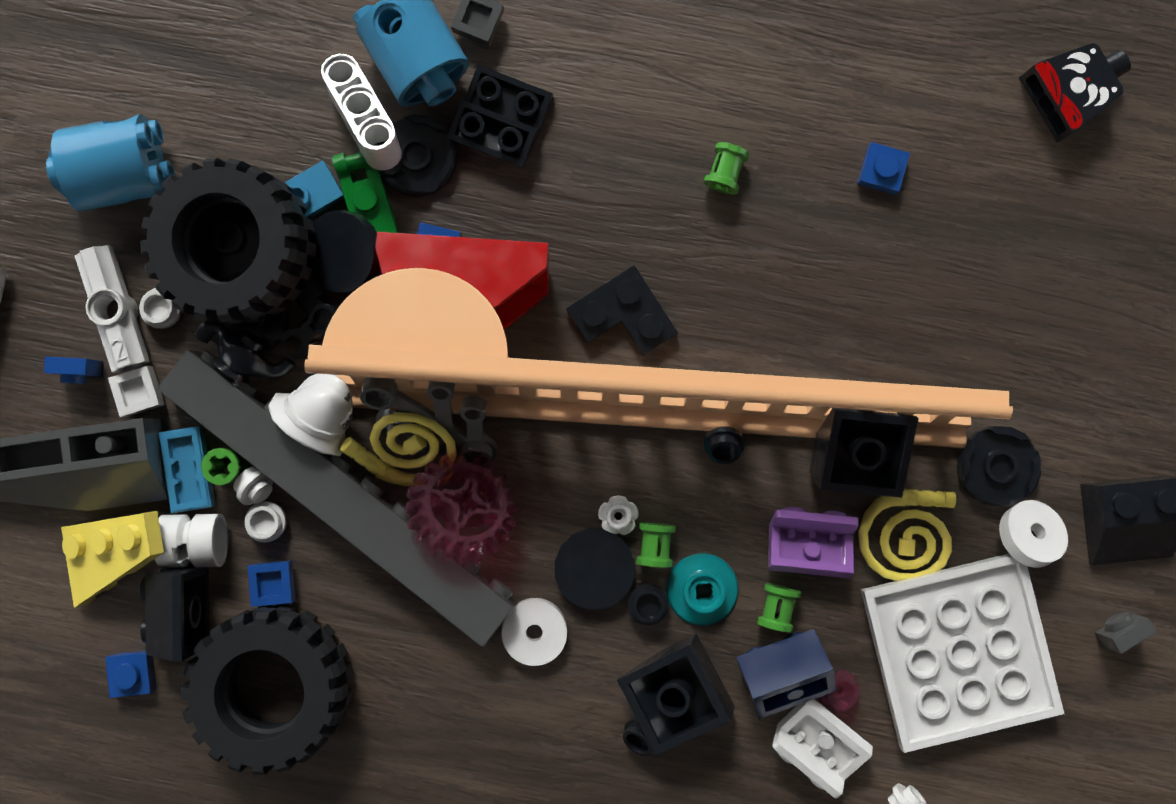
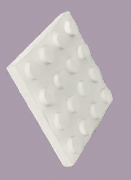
M1010 554L861 589L899 748L904 753L1064 714L1028 567L1015 560Z

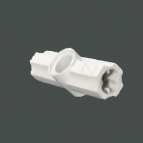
M110 245L81 250L80 253L75 255V259L88 297L86 313L89 319L97 325L111 372L119 373L143 367L150 360L137 323L138 305L128 295L114 248ZM116 300L118 311L110 319L107 315V308L112 301Z

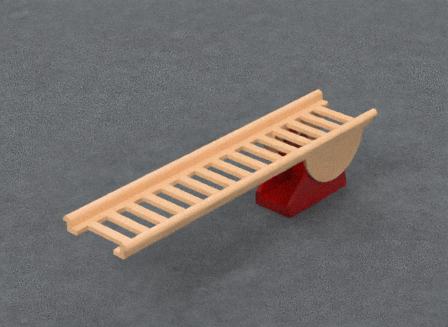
M377 232L375 249L382 275L364 283L343 301L327 327L323 344L309 345L308 358L305 359L306 373L336 375L347 384L352 396L353 408L372 409L363 404L360 399L363 382L366 377L395 379L398 386L397 390L433 412V400L427 394L429 381L455 383L451 404L453 414L460 415L463 398L476 395L486 400V416L698 431H711L717 427H732L743 434L816 438V433L832 408L876 412L886 411L885 413L917 416L919 420L913 445L965 448L967 428L971 426V417L1010 420L1013 413V406H1009V391L509 358L504 330L548 296L550 275L548 243ZM394 406L391 407V408H389V409H391V410H398V411H400L399 409H397V408L394 407Z

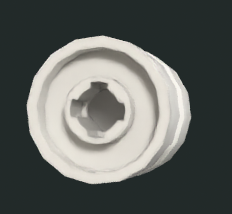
M196 514L192 520L188 515H161L158 518L164 553L155 558L156 564L160 568H184L190 562L195 567H222L228 550V528L223 514Z

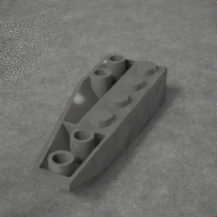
M140 418L1 438L0 502L91 511L169 500L159 432H163L161 419Z

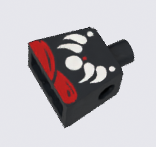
M1091 43L1041 61L1032 66L1019 79L1058 143L1082 128L1124 93L1123 86L1118 77L1130 71L1131 62L1127 54L1122 50H1117L1105 57L1099 45Z

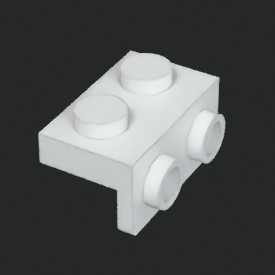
M815 699L797 705L777 724L772 745L785 762L793 764L808 776L817 788L825 790L835 799L843 794L845 779L869 760L873 752L871 744Z

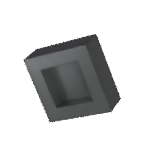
M461 0L451 24V30L455 34L490 47L504 13V5L494 0Z
M1120 612L1109 617L1105 621L1106 626L1095 632L1103 647L1120 654L1157 633L1149 618L1131 612Z

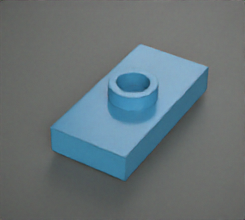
M324 160L285 182L293 189V195L301 198L307 211L303 215L308 219L345 199L342 189Z
M204 426L159 432L171 514L216 506L213 484L204 478L201 471L203 457L208 452Z

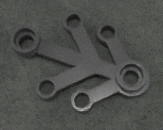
M366 377L364 379L360 399L366 406L380 410L377 413L375 423L383 416L397 413L389 409L394 406L402 412L417 413L433 419L444 427L453 437L459 460L465 466L476 469L485 468L496 457V442L484 434L483 420L486 416L487 402L482 397L470 395L462 400L460 416L467 422L466 433L454 425L451 399L453 398L455 383L429 381L427 394L433 400V412L397 390L398 386L395 379ZM396 422L389 424L381 430V434L387 436L388 431L398 424L417 423ZM425 427V428H427L428 430L432 431L435 436H439L438 434H436V433H435L433 430H431L430 428ZM408 432V433H401V434H409L408 439L414 435L413 433H409V432ZM438 439L439 453L447 454L446 443L442 439ZM427 442V446L415 454H427L430 450L429 443Z

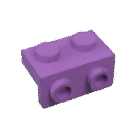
M785 507L781 510H776L769 523L768 570L850 579L854 574L853 534L858 528V518L848 517L840 511H827L822 514L809 513L800 507Z

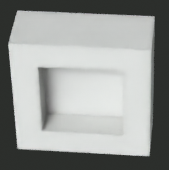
M144 366L108 378L120 417H129L165 405L162 394L157 389L159 384L152 366Z

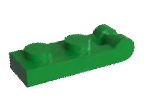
M360 149L359 153L346 156L345 153L332 156V162L340 181L348 211L363 215L374 226L376 233H399L380 171L372 168L366 162ZM365 168L368 178L354 182L352 172Z

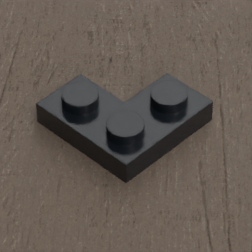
M635 265L566 308V311L587 343L592 342L622 322L644 356L678 334Z

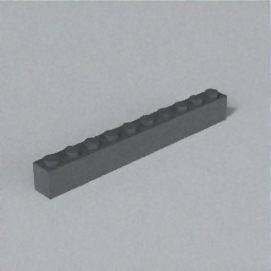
M193 350L185 352L157 387L161 393L481 647L485 645L515 606L516 601L511 598L513 591L497 578L489 581L478 572L481 566L473 558L463 552L458 556L446 547L449 540L439 531L432 527H429L426 531L414 521L417 515L401 502L393 505L382 496L385 490L377 482L367 476L362 480L350 471L353 464L343 455L336 456L319 453L288 436L272 421L268 408L271 400L266 404L255 395L258 389L251 382L241 383L221 372L213 362V358L218 357L209 350H205L203 353Z

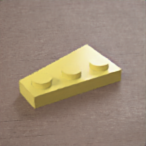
M157 511L61 527L63 536L62 549L66 555L74 608L88 605L96 599L95 596L118 584L117 581L121 578L135 573L164 553Z

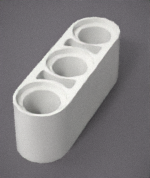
M347 54L330 56L323 63L321 73L332 102L366 162L376 170L385 171L392 169L399 163L402 152L390 118L355 59ZM379 142H386V143H384L383 145L374 146L375 144H377V143H379Z

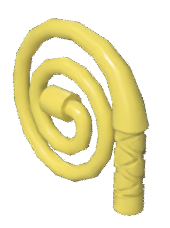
M397 412L383 416L373 425L369 439L373 451L381 459L367 451L365 447L351 437L346 438L340 446V450L355 459L354 461L361 466L366 467L365 469L375 474L376 478L401 486L424 485L441 478L452 469L457 456L455 441L444 427L433 419L417 413ZM396 422L417 423L395 425L387 433L386 444L393 452L399 455H414L425 448L427 442L429 443L430 450L425 456L418 459L396 458L387 453L382 447L379 440L381 430L387 425ZM425 427L433 430L446 443L447 457L445 462L435 470L422 474H412L394 468H420L434 460L439 453V440L432 431ZM409 432L414 434L403 442V446L395 441V438L401 433Z
M904 488L902 498L889 496L876 498L864 512L858 531L859 550L868 566L883 578L893 581L937 572L944 568L952 553V538L944 522L929 512L917 509L899 512L887 521L881 531L879 540L883 556L893 566L903 570L918 569L928 564L936 552V539L930 530L922 526H910L903 532V537L899 538L898 555L915 556L916 540L912 539L913 535L919 534L925 538L927 549L921 557L914 560L900 559L891 552L889 545L890 534L897 524L906 519L916 518L925 520L936 527L942 538V552L939 559L928 569L916 573H898L882 566L869 549L868 532L874 518L882 510L893 506L906 505L954 508L956 505L955 492L918 491Z

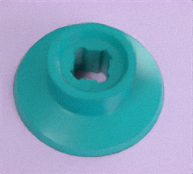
M708 553L692 554L680 560L671 570L666 585L668 602L674 613L685 622L698 626L712 625L726 618L733 610L739 593L738 580L731 566L720 557ZM710 583L711 595L708 598L699 597L698 599L695 587L698 584Z

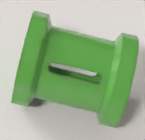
M717 142L714 150L716 157L710 175L704 177L703 183L707 187L721 193L737 194L739 190L737 181L743 163L748 161L750 152L731 143Z
M217 448L207 452L203 457L201 471L204 478L211 484L226 485L234 483L237 477L249 468L250 462L231 448ZM222 459H230L231 463L227 466L230 473H222L221 469L225 466Z
M640 522L639 529L643 531L641 555L636 558V564L660 568L672 567L673 560L669 558L671 534L676 532V526L663 523Z
M765 583L764 590L767 591L764 610L762 616L757 617L756 623L772 630L792 633L794 626L791 624L794 605L796 599L801 597L802 592L782 585ZM782 599L780 614L776 616L778 601Z

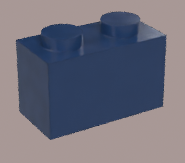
M814 629L803 633H792L785 637L784 640L765 647L751 648L745 654L736 657L743 682L759 719L837 691L834 670Z

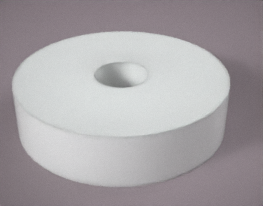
M1035 500L1019 502L1007 510L1000 520L999 532L1005 549L1015 560L1023 565L1033 568L1045 567L1060 559L1066 552L1068 533L1065 524L1051 507Z
M529 598L518 602L505 618L502 625V641L505 649L512 658L525 665L539 666L554 660L563 650L567 639V623L563 613L556 605L541 598ZM531 625H538L542 629V635L539 638H531L527 633V628Z

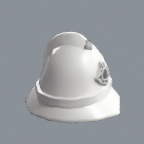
M314 374L308 377L292 393H275L268 405L274 423L288 436L308 448L322 454L341 456L340 446L346 439L345 431L353 418L352 396L349 387L342 379L336 375Z

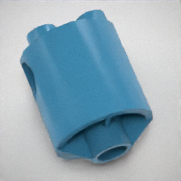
M380 0L375 5H366L356 11L353 16L357 24L356 32L400 106L409 107L427 102L428 106L432 107L445 102L453 96L457 90L454 84L466 73L469 62L432 0Z
M137 114L132 118L122 121H99L57 129L52 135L51 149L46 159V171L50 183L66 197L69 204L76 211L81 212L127 204L136 199L151 198L154 193L161 196L166 190L162 183L169 176H175V172L169 160L164 161L161 144H164V133L157 119L149 121L142 114Z

